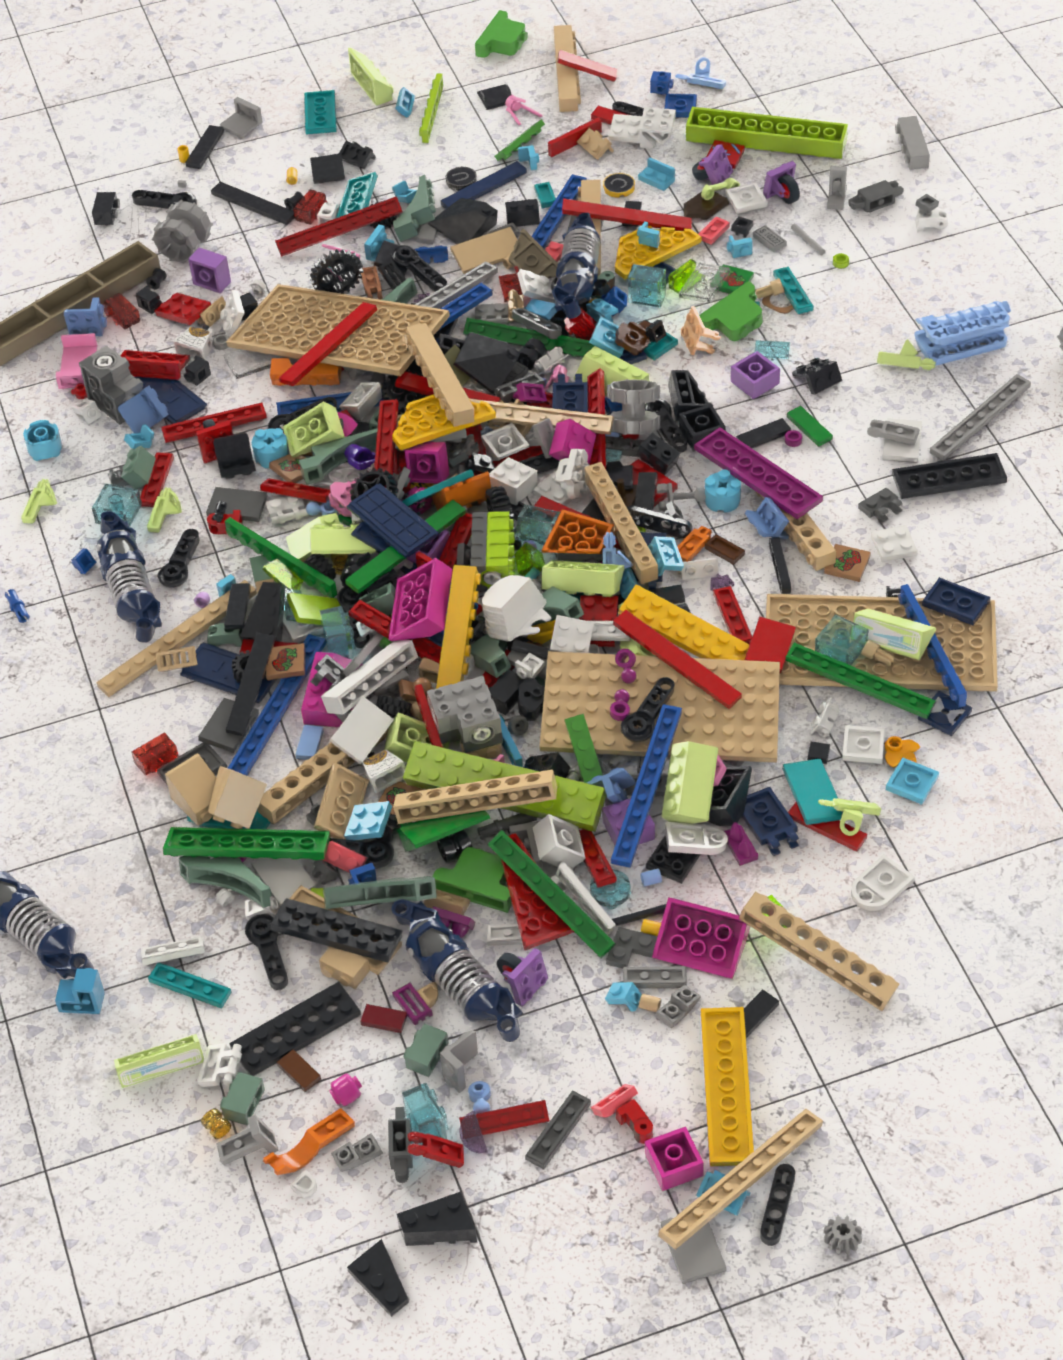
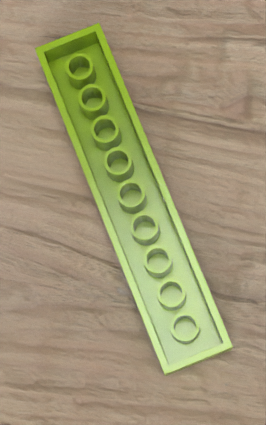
M701 107L691 108L686 123V141L713 144L715 140L744 145L745 148L755 150L760 149L842 159L848 135V124Z
M414 741L403 779L407 785L428 790L539 771ZM555 776L557 783L556 799L502 808L541 819L550 814L578 826V828L596 832L607 795L603 787Z

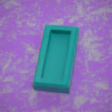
M550 182L535 184L534 190L541 208L551 207L556 197Z
M666 332L667 335L657 343H649L644 352L655 361L677 346L678 339Z

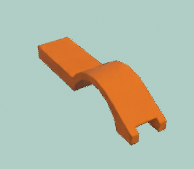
M340 1108L307 1129L303 1138L293 1149L281 1155H276L272 1152L263 1158V1162L269 1164L274 1169L276 1175L296 1172L311 1162L321 1148L354 1128L355 1121Z

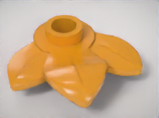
M892 736L885 742V760L892 768L897 767L902 758L916 762L913 752L919 750L920 745L910 739L902 740L900 737Z

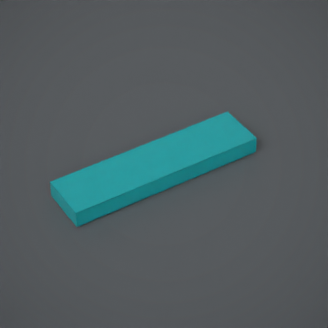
M789 266L773 270V276L775 279L780 278L784 293L796 313L802 314L813 311V304Z
M160 962L156 964L148 977L150 983L221 1009L232 993L231 988Z

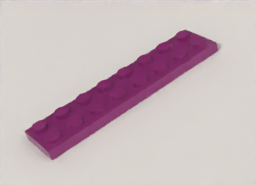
M720 427L694 444L695 451L720 468L728 470L732 476L763 497L773 500L779 508L797 520L823 502L821 494Z

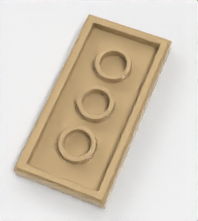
M511 227L451 246L450 250L463 274H466L484 262L492 265L502 262L504 258L513 252L514 245L518 240Z
M334 763L330 771L314 829L330 831V837L346 839L344 834L354 805L363 804L369 780Z

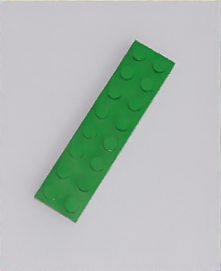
M171 827L163 846V855L173 857L210 856L213 858L250 857L252 859L291 858L293 860L325 859L327 846L330 841V831Z

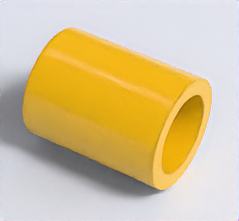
M180 145L177 148L179 161L185 163L190 156L187 145Z
M294 167L287 169L286 181L290 185H294L298 181V171Z
M644 919L641 932L658 936L661 923Z

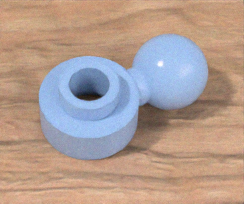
M329 500L321 505L317 502H310L306 506V511L311 516H316L319 513H322L323 516L333 513L339 514L337 510L330 506Z
M483 1081L472 1083L468 1088L470 1100L474 1102V1114L490 1111V1105L487 1102L491 1096L489 1085Z

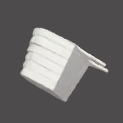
M515 575L504 577L493 584L482 598L486 631L491 638L512 641L518 636L538 633L540 628L531 626L535 621L543 620L547 622L551 620V616L543 610L546 605V599L543 598V595L529 577Z

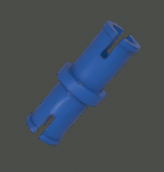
M14 589L8 590L10 596L5 592V597L10 604L9 607L17 616L18 621L21 623L26 622L25 617L29 620L30 616L24 608L25 604L19 599Z

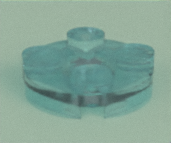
M615 869L612 870L616 875L617 882L597 888L593 878L590 882V894L599 905L605 906L608 909H615L618 905L626 902L631 893L628 876ZM614 886V890L609 891L606 887Z

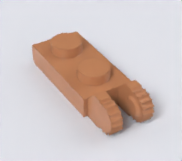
M376 266L362 268L364 272L361 273V279L367 297L373 299L371 293L377 292L378 299H383Z

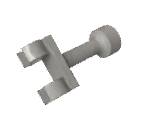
M663 483L656 486L657 493L667 492L668 501L659 502V511H666V504L670 501L674 502V500L696 499L697 502H705L704 487L696 488L694 492L673 493L672 483Z

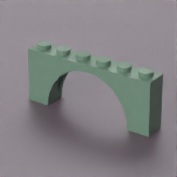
M553 586L542 593L543 598L546 599V605L543 610L551 616L550 621L556 620L557 615L575 619L584 615L577 598ZM535 621L531 626L545 623V621ZM485 634L471 645V655L474 657L475 666L496 678L510 669L511 665L505 654L508 641L491 638L488 634Z

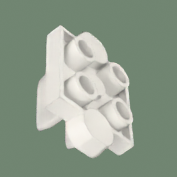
M571 449L569 458L560 460L555 481L561 483V489L567 490V496L570 499H583L585 492L588 490L585 482V467L590 465L587 462L588 454L585 449Z

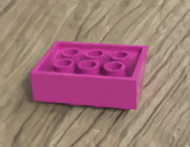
M435 558L397 579L389 633L390 641L430 637L444 630L452 568Z
M315 653L301 708L304 725L341 726L343 722L335 714L327 713L321 698L330 689L332 683L325 677L317 686L310 681L318 672L314 668L326 654L344 669L352 661L351 659L336 653Z
M668 897L652 958L733 979L747 941L750 926L739 919L740 915Z

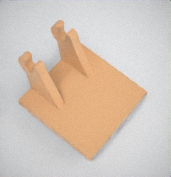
M692 306L686 316L685 324L681 328V336L691 355H694L696 350L713 354L715 351L713 349L714 346L699 341V338L703 336L713 340H720L721 336H718L719 332L704 327L696 308Z

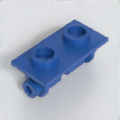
M438 245L429 248L424 246L415 248L419 257L428 264L431 263L430 258H433L434 263H445V261H448L447 246Z

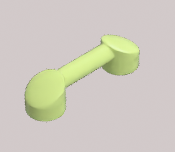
M728 178L718 184L710 186L706 184L701 196L705 200H710L714 196L715 191L738 187L740 183L734 178Z

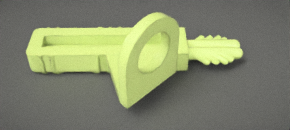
M908 339L905 341L900 354L882 351L878 352L877 358L878 364L912 369L922 367L924 370H931L935 368L936 364L931 358L921 360V357L915 356L918 355V352Z
M42 479L38 482L37 488L33 489L25 510L21 515L23 523L33 524L41 506L57 504L55 494L48 479Z
M170 487L162 489L159 494L160 496H157L147 524L149 532L159 533L166 515L182 513L180 501Z
M834 798L833 801L823 799L818 801L820 805L832 806L837 811H843L840 829L848 836L855 835L859 831L863 819L862 814L879 816L881 808L876 803ZM846 820H852L855 823L853 831H848L845 828Z

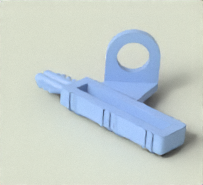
M702 57L696 62L695 74L691 73L689 76L683 74L675 75L678 79H685L688 83L716 89H723L726 86V80L709 77L710 61L706 57ZM706 61V67L700 69V63Z
M607 532L606 536L603 537V544L606 546L602 552L603 564L624 565V569L632 567L633 564L619 550L616 552V548H613L616 544L615 535L613 536V532H610V534Z

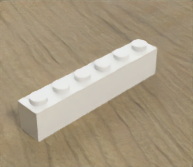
M412 640L393 641L323 694L321 698L327 713L345 714L363 696L367 697L418 658Z

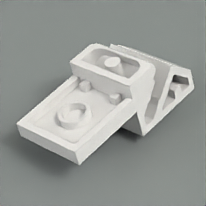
M644 107L642 116L614 114L608 136L609 141L640 143V148L648 149L654 148L657 141L662 145L671 139L676 110Z

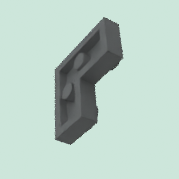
M618 927L613 940L616 945L609 951L606 965L623 969V967L628 966L632 953L652 958L658 936Z

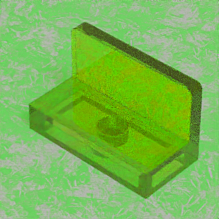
M690 259L668 275L669 288L681 296H685L705 281V277L696 272V261Z
M527 542L514 554L518 573L523 577L533 567L541 572L542 567L545 565L542 552Z
M275 559L263 566L262 570L269 577L273 578L275 582L284 584L286 590L290 593L299 594L303 580L282 562Z

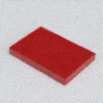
M759 616L744 660L780 662L779 674H781L796 627Z

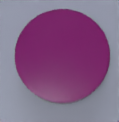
M791 430L785 434L786 445L790 447L801 445L802 434L799 431Z

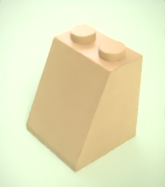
M197 753L165 773L171 799L197 826H200L214 816L208 813L216 776Z
M220 766L208 813L213 814L212 819L224 823L225 820L231 822L230 826L237 829L245 827L249 829L267 784Z

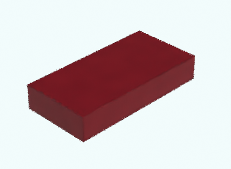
M366 1004L360 1023L362 1026L402 1033L407 1019V1012Z

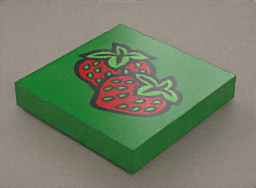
M723 264L711 282L710 289L730 294L748 281L751 282L754 272Z

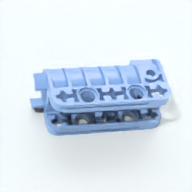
M994 301L940 317L930 315L916 318V322L923 327V330L914 333L917 345L925 358L933 359L936 362L935 365L1004 348L1007 344L1004 328L1009 327L1010 316L1008 313L1011 312L1007 301Z

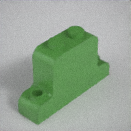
M499 10L475 42V55L481 58L489 56L492 52L508 56L515 55L528 38L525 24L508 18L506 11Z
M750 281L699 315L705 328L710 330L718 329L731 341H738L746 337L763 323L762 308L755 303L757 298L755 286Z
M466 848L461 853L453 869L438 868L432 876L435 877V886L438 890L467 898L470 902L506 913L509 912L512 906L509 889L505 886L507 881L501 858L497 854H492L479 848Z

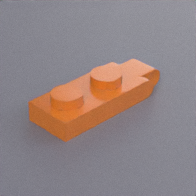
M701 526L698 530L694 528L677 546L683 562L691 561L702 550L705 543L711 539L712 530Z

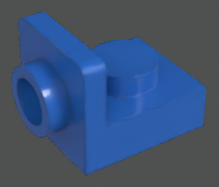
M373 863L349 870L351 879H348L349 884L377 881Z

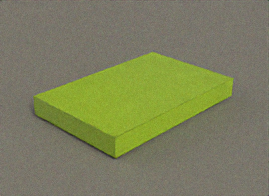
M288 593L286 597L297 623L347 628L349 624L337 598Z

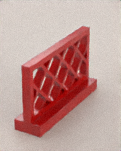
M124 350L120 355L128 360L130 364L128 368L131 375L137 377L179 380L182 369L190 361V355Z

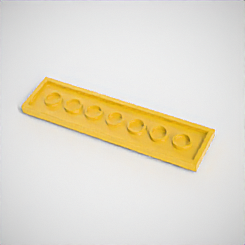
M637 584L618 611L619 615L625 610L629 611L671 643L699 658L744 660L749 648V644Z
M744 1007L701 1008L710 1167L737 1166L754 1152Z

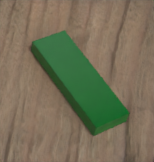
M802 406L787 412L786 417L818 447L833 440V435Z

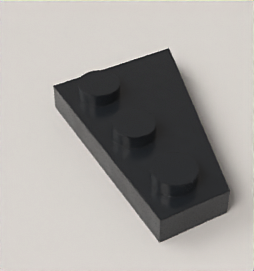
M382 1239L347 1266V1271L391 1317L409 1303L406 1292Z

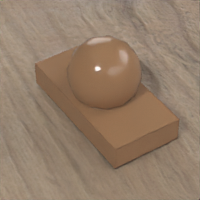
M418 678L414 682L401 679L398 683L401 698L417 701L414 690L415 685L422 684L427 702V691L434 690L435 688L432 687L431 682L426 678Z

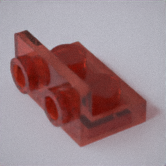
M518 266L514 267L515 274L499 276V284L504 302H508V293L512 289L516 290L519 295L523 294L517 275L519 272Z

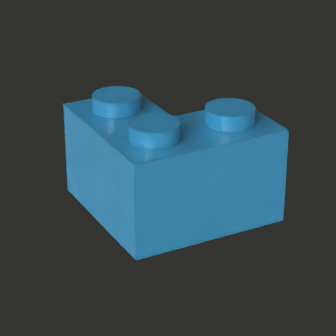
M92 968L77 969L74 979H60L55 998L59 1012L100 1014L105 992L98 970Z

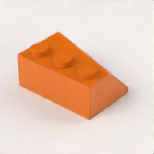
M487 471L469 478L465 482L461 481L450 487H445L432 496L437 511L451 500H455L462 507L466 506L467 509L471 508L474 502H478V504L486 502V490L491 488L489 472Z
M562 509L541 552L602 554L603 548H606L603 544V537L606 536L607 532L609 534L613 532L614 536V524Z

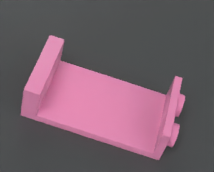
M95 333L61 335L63 344L60 372H56L59 389L75 388L78 383L84 384L79 362L97 351L98 345Z

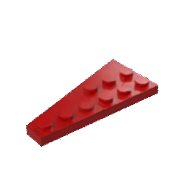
M517 834L508 835L533 860ZM501 859L524 951L574 933Z

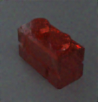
M310 189L293 209L295 220L309 225L315 219L317 220V214L323 204L327 202L325 193Z
M118 293L113 298L110 297L104 301L106 316L112 317L117 326L120 325L126 330L132 324L135 325L140 322L138 309L122 294Z
M165 732L131 751L134 763L145 776L157 772L158 768L179 757L176 744Z

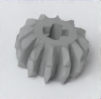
M837 1215L836 1221L830 1219L828 1226L824 1227V1242L829 1244L828 1248L830 1251L837 1249L838 1255L841 1251H845L848 1255L850 1249L856 1251L858 1244L862 1243V1228L857 1226L856 1219L849 1221L848 1215L845 1219H841Z

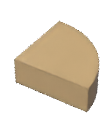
M431 982L417 990L429 1008L433 1007L438 999L437 984Z

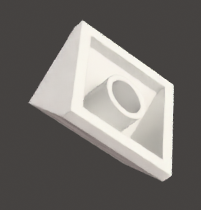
M360 383L339 407L342 410L347 409L351 416L361 422L382 398L380 383Z
M513 423L481 436L487 454L493 458V461L503 459L529 448L528 442Z

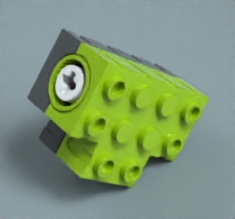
M509 511L472 512L470 566L477 567L478 573L481 574L480 585H477L476 589L478 592H486L500 579L515 575V571H513L515 569V558H512L514 556V545H511L515 543V534L511 532V530H514V520L510 519Z

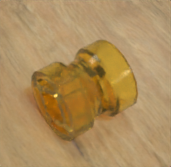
M331 554L332 568H335L337 575L342 574L349 554Z
M217 1108L206 1112L201 1119V1124L205 1129L210 1130V1134L214 1139L223 1138L231 1129V1123L226 1118H222V1113Z

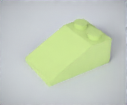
M324 401L283 426L292 457L312 452V446L345 437L336 407Z
M337 513L320 516L287 536L286 541L290 554L299 560H306L312 555L310 551V527H314V524H325V527H332V524H340ZM321 554V555H324L325 558H326V557L335 556V555H339V554Z
M398 712L388 728L384 750H388L403 760V762H408L414 741L430 745L431 742L424 722ZM450 741L442 744L443 748L448 749Z

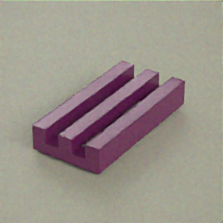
M411 983L392 992L394 999L403 1011L407 1012V1016L414 1025H417L420 1020H426V1016H433L432 1010ZM406 990L410 991V993L413 995V997L424 1010L423 1012H421L420 1009L416 1006L414 1001L407 994ZM399 994H402V996L405 998V1000L408 1002V1004L411 1006V1008H412V1009L414 1010V1012L417 1014L416 1016L414 1015V1013L411 1011V1009L408 1007V1005L405 1003V1001L402 999V997H401Z

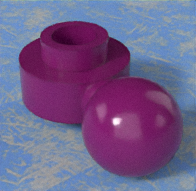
M621 649L615 656V662L624 669L621 673L622 681L631 684L637 677L636 672L631 669L636 662V656L629 649ZM629 657V661L625 663V659Z
M620 689L614 695L616 702L610 706V716L616 721H623L630 713V707L627 704L630 695L628 691Z

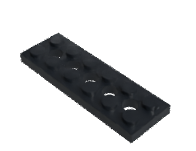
M997 453L892 469V476L901 499L1007 483V475Z
M288 898L285 899L271 923L272 931L389 963L401 940L403 932L400 929Z
M338 981L230 1042L229 1045L231 1050L234 1044L242 1046L240 1063L249 1075L255 1076L276 1064L277 1061L293 1049L297 1052L361 1015V1011ZM331 1005L337 1006V1009L334 1011L326 1010ZM311 1016L319 1017V1019L314 1022L308 1020ZM294 1026L301 1027L297 1032L290 1031ZM274 1037H282L280 1042H272ZM256 1047L264 1048L260 1053L253 1052Z

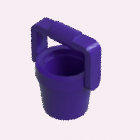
M351 444L345 450L344 455L348 463L358 470L369 468L375 463V453L366 447Z

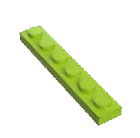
M436 73L435 79L432 80V89L429 92L430 98L427 99V108L424 110L425 117H422V127L419 128V136H422V143H429L444 87L443 73Z

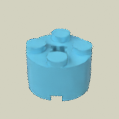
M38 420L32 422L27 430L25 428L23 436L27 451L33 460L40 461L41 459L58 457L60 455L62 442L55 423L51 424L48 420Z
M259 429L255 432L252 438V449L255 462L261 464V467L269 468V462L289 454L287 438L282 429Z
M726 469L706 478V506L715 512L723 510V513L735 510L741 500L740 480L732 476Z

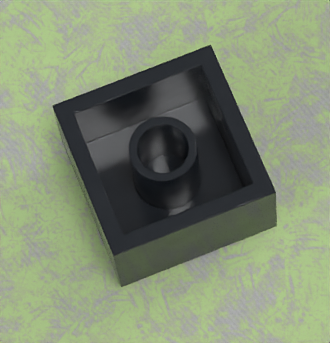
M712 404L679 414V428L686 437L687 443L693 452L695 451L694 444L719 427L726 431V426Z

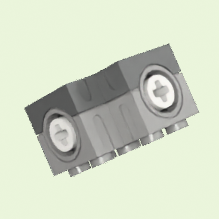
M104 346L79 362L87 398L95 401L98 409L121 425L125 420L119 413L118 406L143 390V383L140 379H136L131 375L128 368L130 364L126 358H122L115 350Z
M483 676L427 691L428 705L442 744L460 739L464 752L469 753L503 743L500 716L497 713L493 699H491L490 691L485 684Z

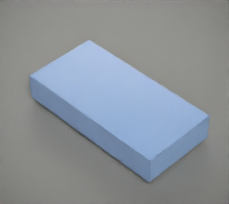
M304 725L295 754L296 759L308 760L318 752L324 732L322 726Z

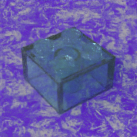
M633 264L628 275V303L661 308L666 296V269Z
M105 484L92 506L95 523H101V514L103 512L111 511L117 514L124 522L127 521L130 527L142 506L139 490Z
M525 504L518 516L515 537H519L523 541L532 540L544 545L560 512Z
M342 606L320 610L323 634L326 639L328 652L336 653L349 659L354 658L353 650L356 648L354 639H351V637H354L352 626L347 625L350 623L348 613H344Z
M835 614L815 638V651L852 665L868 641L869 629Z
M423 1083L402 1092L405 1115L407 1118H411L413 1131L447 1139L446 1130H449L445 1120L447 1115L443 1106H438V1098L434 1089L430 1090L427 1083Z

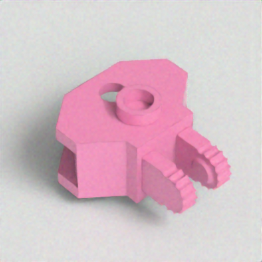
M354 480L347 483L334 482L330 485V506L346 517H352L351 511L347 509V505L351 502L350 490L352 489L351 484L356 483Z

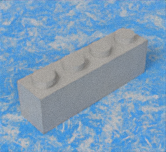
M917 116L899 117L897 124H895V133L898 134V142L901 144L902 154H905V163H908L910 170L929 168L930 154Z

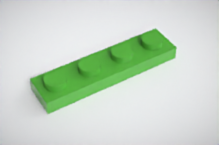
M541 119L534 123L494 156L497 161L502 158L504 160L508 159L512 155L511 152L513 150L516 152L518 147H522V143L526 144L532 139V135L536 136L542 131L541 127L545 125L543 120Z
M584 713L564 719L583 782L587 783L596 776H603Z

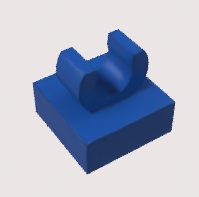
M83 548L71 559L72 565L81 574H86L97 563L87 548Z

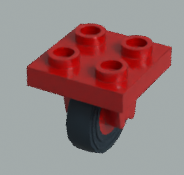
M213 419L203 421L204 429L195 431L204 464L217 460L213 440L233 435L229 421L216 425Z

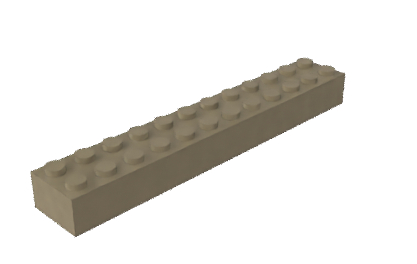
M137 241L1 321L0 366L66 328L67 325L64 317L66 309H90L92 298L98 297L100 303L104 305L145 281L148 277H151L155 268H161L158 255Z

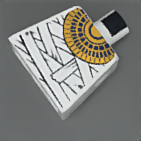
M204 325L201 329L194 326L189 327L174 340L176 354L190 355L191 359H194L197 355L206 360L213 347L212 329L208 325Z
M383 750L377 754L371 752L367 755L366 760L362 762L375 793L403 780L406 769L404 762L388 750Z

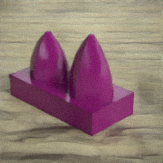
M519 383L516 385L517 391L513 395L514 400L519 399L520 402L544 403L547 401L543 384Z
M733 823L731 829L724 831L728 837L727 845L739 866L758 860V853L742 825Z
M433 906L432 909L437 910L442 922L447 927H449L450 923L452 924L451 930L453 934L463 938L469 929H474L476 922L472 918Z

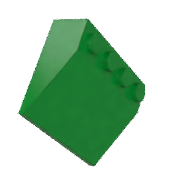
M484 810L400 824L401 828L396 830L406 852L490 819V816Z

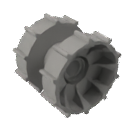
M180 200L175 205H170L166 211V220L157 223L153 229L155 232L151 240L154 241L158 252H161L170 261L174 260L184 264L198 249L199 244L202 241H207L211 235L210 230L213 223L210 222L207 212H204L195 205V202L190 203Z
M643 379L613 381V383L607 385V398H610L611 402L622 403V411L610 414L614 417L611 432L624 435H642L660 429V415H657L656 412L645 411V403L655 402V400L660 399V385Z

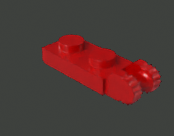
M415 1131L408 1134V1140L415 1143L408 1146L410 1154L415 1156L423 1155L425 1158L457 1168H461L464 1165L463 1144L428 1133L424 1134Z

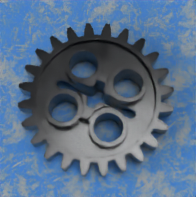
M337 249L335 253L329 251L328 256L323 254V259L318 258L319 263H313L315 268H311L310 281L314 289L320 291H336L344 294V291L350 292L349 288L355 289L354 284L360 283L358 279L362 278L361 273L364 272L359 257L355 253H351L350 250L345 252L342 249L340 253Z
M388 376L387 380H384V385H382L381 397H383V401L398 400V415L405 413L408 403L428 396L395 387L398 376Z

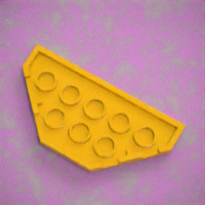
M661 227V229H654L660 231L659 246L655 248L639 244L637 229L620 237L615 262V273L624 280L631 278L701 243L702 237L692 229L675 231V228Z
M433 394L407 404L406 411L402 414L398 427L392 434V438L398 448L404 450L496 418V412L488 402H471L474 407V422L454 427L452 422L447 419L445 410L441 408L439 399L435 398Z

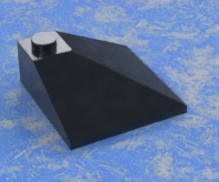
M460 198L437 215L435 220L428 222V225L435 228L454 243L460 244L481 237L485 232L497 225L498 210L486 202Z
M470 332L453 365L495 395V389L503 384L514 367L520 352L506 342Z
M725 766L727 770L719 785L713 786L709 820L707 822L718 826H732L733 823L739 822L745 811L752 773L751 766Z

